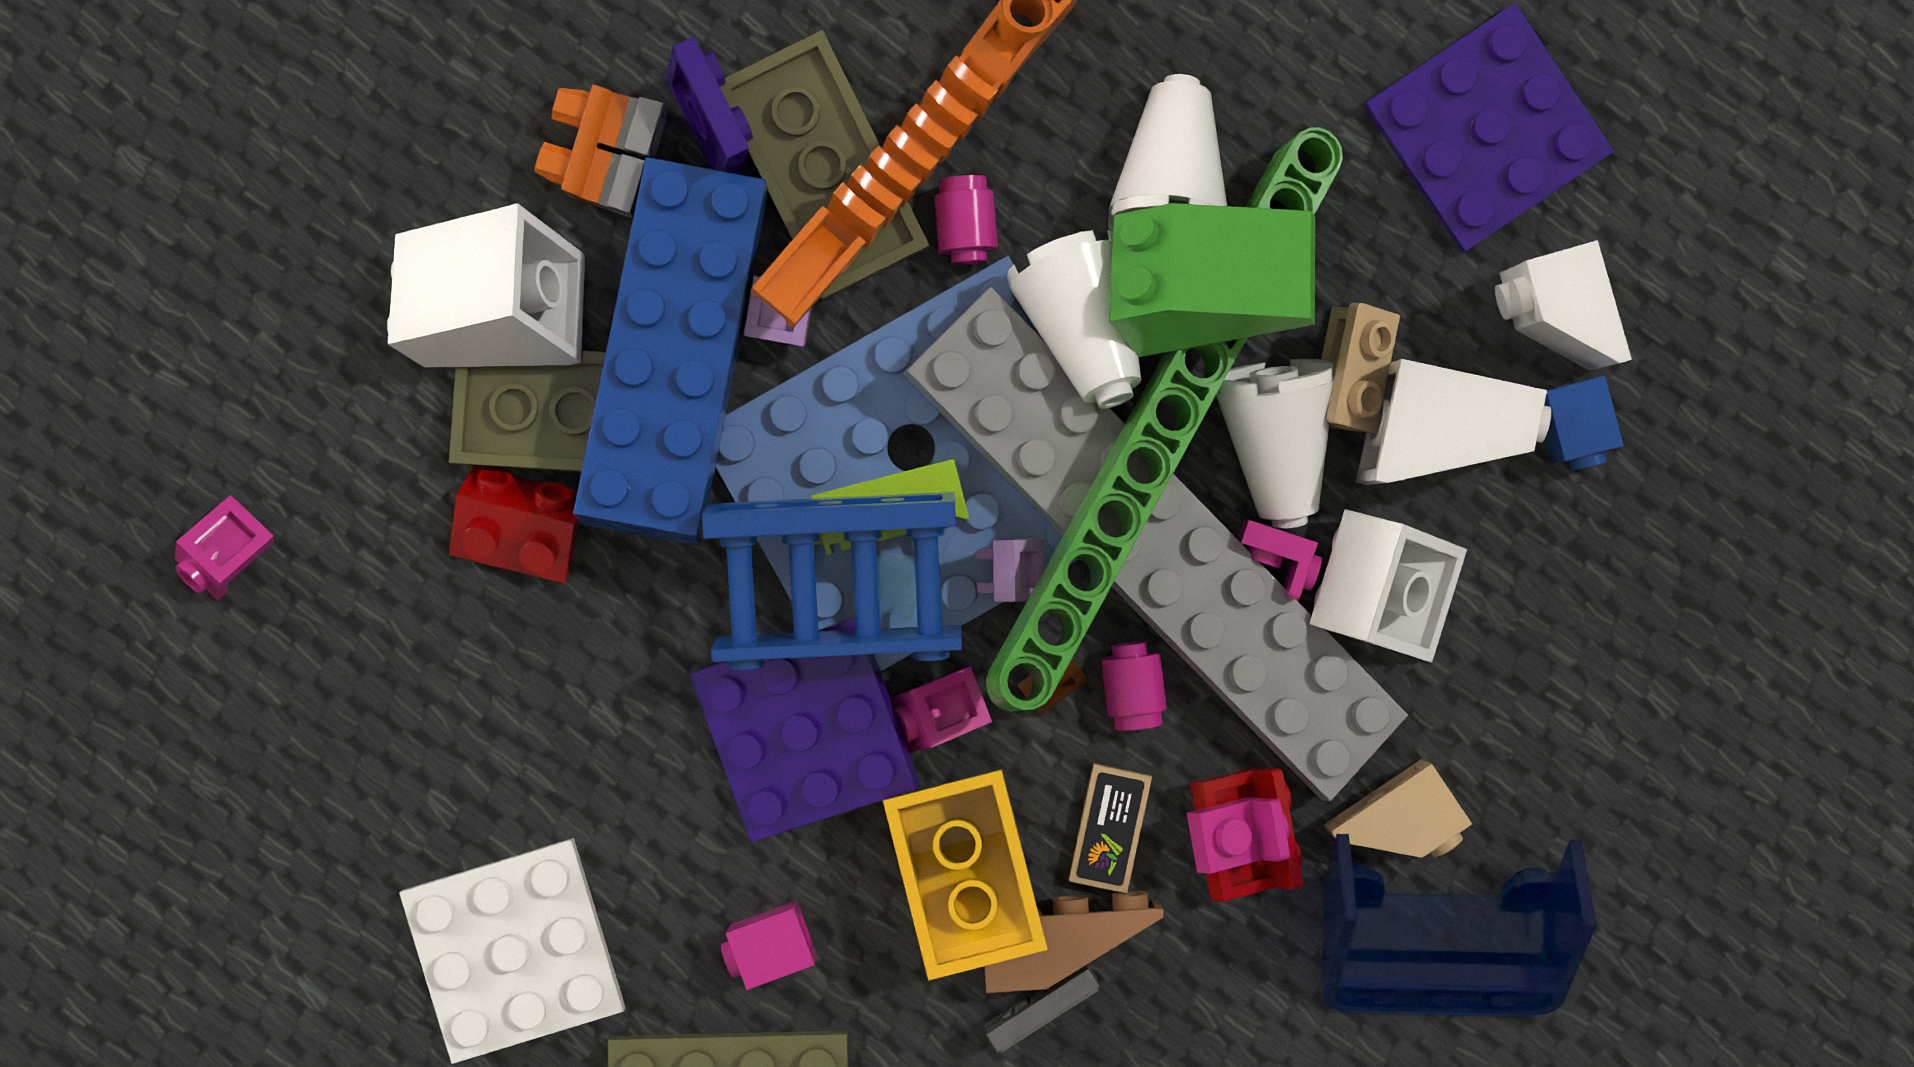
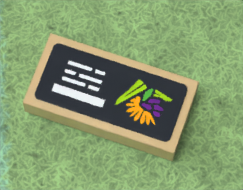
M1097 763L1092 764L1068 876L1070 882L1127 894L1152 781L1151 775Z

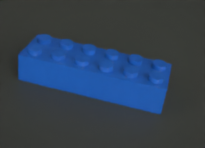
M646 157L573 511L574 516L581 525L700 546L703 533L702 513L709 502L768 195L765 179Z

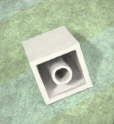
M518 203L395 234L394 261L391 266L390 316L387 321L388 345L423 367L542 366L581 363L585 274L584 253Z
M1405 359L1391 362L1376 434L1366 433L1356 483L1365 485L1390 483L1532 452L1535 450L1536 442L1542 443L1550 425L1551 407L1544 406L1547 390Z

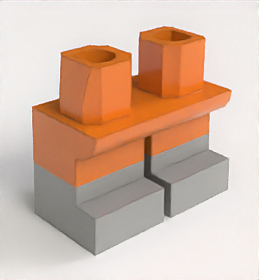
M593 84L590 92L559 88L553 105L551 119L556 123L579 129L573 150L544 142L540 148L534 172L546 180L561 186V190L569 197L633 219L645 164L644 160L646 157L655 159L669 111L662 102L643 97L637 99ZM606 148L612 151L622 153V156L602 149Z

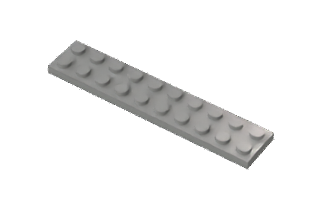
M990 287L903 375L1063 537L1125 424L1110 408L1101 409L1097 402L1087 403L1083 401L1046 343ZM1131 453L1127 460L1128 473L1136 482L1144 484L1149 475L1148 466L1141 456ZM1172 474L1111 587L1322 801H1331L1403 722L1408 714L1325 629L1309 624L1311 615L1296 599L1285 596L1286 589L1260 562L1251 559L1252 554ZM1102 506L1097 515L1098 525L1106 535L1115 537L1120 528L1119 517L1112 508Z

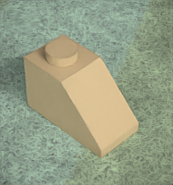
M1420 759L1323 826L1329 835L1338 842L1423 858L1429 853L1432 857H1438L1452 850L1463 840L1460 832L1472 825V823L1434 766Z

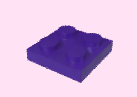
M694 36L672 46L665 79L709 168L739 175L750 149L747 142L753 139L752 132L740 107L730 108L720 87L725 85L726 81L714 53L711 50L703 53Z

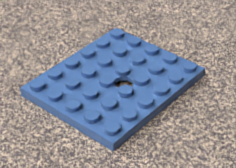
M1009 256L997 261L725 416L716 462V469L735 502L811 499V495L904 472L890 460L888 441L893 432L904 425L912 424L925 428L931 434L935 443V453L928 465L954 459L969 519L956 516V527H944V535L938 537L942 626H962L1002 603L994 602V594H983L977 591L976 583L993 581V561L990 559H976L977 550L993 547L992 540L1044 539L1045 570L1062 539V536L903 375L990 287L1040 336L1010 290L1007 275L1008 270L1014 264ZM782 535L757 536L758 543L792 601L789 544L782 543ZM903 535L876 542L880 629L918 627L913 538ZM839 543L833 544L835 553L826 555L823 544L814 546L818 629L855 616L851 549L841 551ZM1074 558V559L1070 562V564L1073 563V562H1075V561L1078 560V559ZM913 652L874 655L879 669L882 671Z

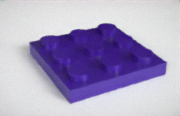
M1515 3L1363 105L1461 253L1466 252L1614 152Z
M855 616L819 628L818 630L819 632L856 630ZM874 654L765 659L763 667L749 670L728 668L727 661H723L696 670L690 674L750 842L915 790L920 786L917 772Z

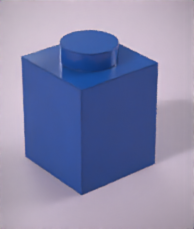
M1605 376L1547 390L1544 406L1551 407V420L1545 439L1552 463L1569 460L1572 471L1608 462L1605 451L1624 446Z

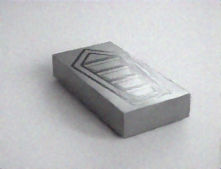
M1087 964L1048 989L1035 991L985 1024L986 1035L996 1051L1004 1052L1099 991L1098 988L1100 986L1096 975Z

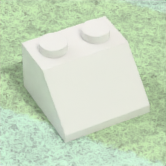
M1598 240L1530 259L1499 273L1502 284L1495 287L1498 308L1505 320L1513 319L1515 329L1587 370L1632 360Z
M1345 509L1340 526L1332 540V552L1322 584L1315 594L1314 610L1309 624L1432 663L1467 549L1401 523Z

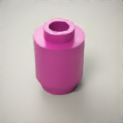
M962 175L940 179L939 194L934 195L938 254L951 255V265H974L987 262L986 252L997 250L998 241L994 192L987 189L986 176Z
M1147 641L1111 645L1112 656L1101 658L1107 715L1114 717L1115 730H1140L1162 725L1161 711L1167 709L1160 652L1148 651Z

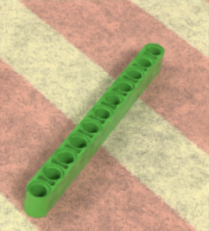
M1320 127L1308 128L1282 145L1274 154L1245 207L1270 209V201L1274 199L1282 203L1286 210L1312 211L1315 215L1343 160L1342 147L1338 139L1330 131ZM1298 150L1307 152L1313 158L1315 173L1309 172L1301 166L1298 160ZM1247 337L1164 353L989 669L986 678L987 693L991 701L999 708L1010 712L1033 710L1044 705L1052 696ZM1187 350L1196 352L1202 357L1205 363L1203 378L1195 377L1188 371L1185 365ZM1158 402L1167 403L1174 409L1177 415V424L1174 431L1165 429L1159 423L1156 417ZM1131 453L1141 456L1148 466L1149 475L1144 484L1136 482L1128 473L1127 460ZM1102 506L1112 508L1119 517L1120 528L1115 537L1106 535L1098 525L1097 515ZM1074 558L1082 560L1091 572V581L1085 591L1076 589L1068 578V567ZM1045 611L1054 614L1061 623L1062 634L1055 645L1047 644L1038 633V622ZM1017 665L1025 668L1032 678L1031 692L1023 700L1014 697L1008 688L1007 679L1009 673Z

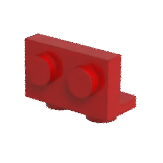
M473 467L456 494L449 555L565 584L573 562L579 523L573 514L577 491H573L569 487L557 482L540 483L516 477L500 468L483 469Z
M1249 768L1190 782L1195 811L1247 797L1278 799L1281 802L1282 812L1289 824L1288 845L1290 858L1278 862L1260 860L1211 874L1206 873L1212 901L1225 902L1272 888L1292 890L1302 887L1303 880L1300 869L1302 854L1299 845L1295 841L1290 814L1291 794L1284 781L1281 769Z

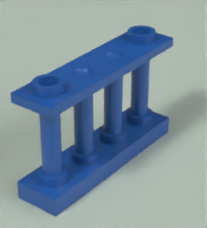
M955 492L708 504L702 513L703 538H719L720 546L726 547L732 636L716 637L711 648L712 662L727 661L728 668L749 670L763 667L765 659L913 652V659L936 661L949 658L951 650H962L961 625L942 626L938 537L944 535V527H956ZM906 529L907 537L913 538L918 627L880 629L876 540L882 538L881 530ZM844 532V539L851 541L856 630L820 632L818 630L813 543L819 541V533ZM782 535V543L789 544L794 633L757 634L751 546L757 544V536Z

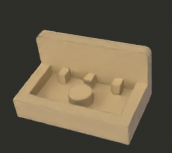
M1353 302L1349 307L1332 306L1321 360L1332 362L1334 367V380L1326 414V420L1330 422L1329 428L1376 434L1400 315L1364 303Z

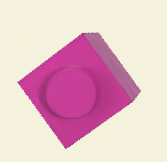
M797 900L730 924L725 933L728 941L721 943L723 958L731 977L734 978L741 975L746 990L814 966L817 959L815 947Z

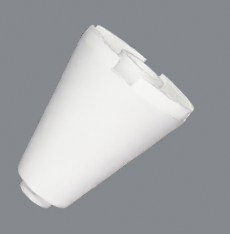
M1174 74L1167 76L1164 82L1157 83L1152 87L1108 209V228L1112 231L1114 230V215L1170 203L1227 206L1211 92L1206 87L1200 85V81L1197 78L1185 74Z
M1093 230L1058 238L1034 249L1027 254L1030 266L1018 274L1014 264L1008 270L1007 281L1013 295L1083 401L1087 403L1097 402L1099 408L1106 409L1123 404L1134 396L1132 389L1141 382L1139 357L1109 322L1113 231L1107 230L1109 240L1097 241Z
M1290 359V366L1265 368V362L1235 367L1229 370L1216 394L1260 518L1271 520L1272 527L1274 528L1303 526L1308 523L1307 516L1319 510L1330 422L1326 420V414L1334 380V367L1330 361L1321 359Z

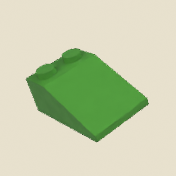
M1170 203L1114 215L1109 322L1138 357L1315 325L1314 214L1312 211Z

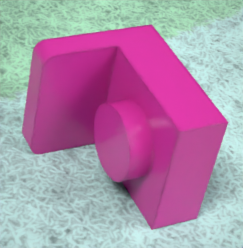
M230 495L176 541L175 560L179 564L175 569L181 579L195 592L202 593L206 589L216 600H219L227 593L228 583L273 544L274 535Z
M1242 520L1236 539L1239 543L1249 546L1248 551L1252 554V560L1280 568L1283 557L1291 560L1283 585L1286 589L1285 596L1299 600L1303 589L1311 591L1317 580L1322 563V557L1314 555L1318 542L1251 520Z
M971 666L890 696L909 752L932 748L992 722Z
M1247 797L1187 813L1197 873L1211 874L1260 860L1278 862L1290 858L1288 845L1289 824L1282 812L1281 802L1278 799Z

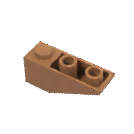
M1128 891L1127 894L1122 892L1113 893V911L1089 912L1088 896L1054 897L1052 898L1053 915H1042L1040 908H1037L1048 950L984 966L986 993L1048 989L1164 917L1163 907L1159 900H1152V906L1149 907L1148 892Z

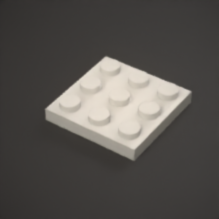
M574 838L399 892L451 1064L624 1012L626 1007Z

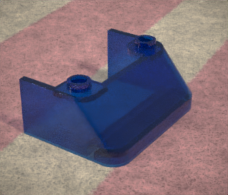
M1336 834L1324 881L1322 988L1324 1003L1337 1011L1363 1013L1540 1016L1557 1010L1564 1003L1597 926L1582 840H1569L1557 872H1547L1541 868L1520 870L1504 884L1500 896L1385 893L1384 878L1380 873L1366 865L1352 863L1349 834Z

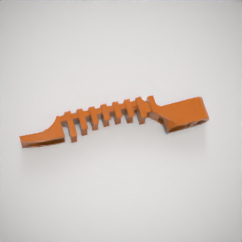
M1000 0L963 49L960 57L956 55L947 65L939 83L935 80L927 89L920 105L918 106L916 103L910 109L901 127L896 125L888 134L883 147L881 148L878 145L869 155L865 166L863 167L860 164L851 174L847 185L844 182L841 183L833 192L827 209L822 206L754 284L750 293L756 298L762 299L786 319L787 324L794 328L832 283L855 263L861 250L864 249L866 251L875 241L881 227L885 229L894 219L900 205L904 207L909 202L918 185H923L932 175L937 164H942L950 155L956 142L960 143L969 133L975 120L978 122L983 117L993 99H998L1006 90L1018 70L1069 14L1077 0ZM1011 14H1021L1027 17L1033 24V27L1020 25Z

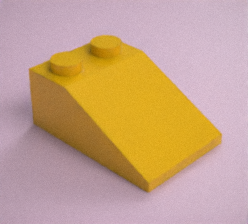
M1002 769L883 800L928 981L1048 950Z

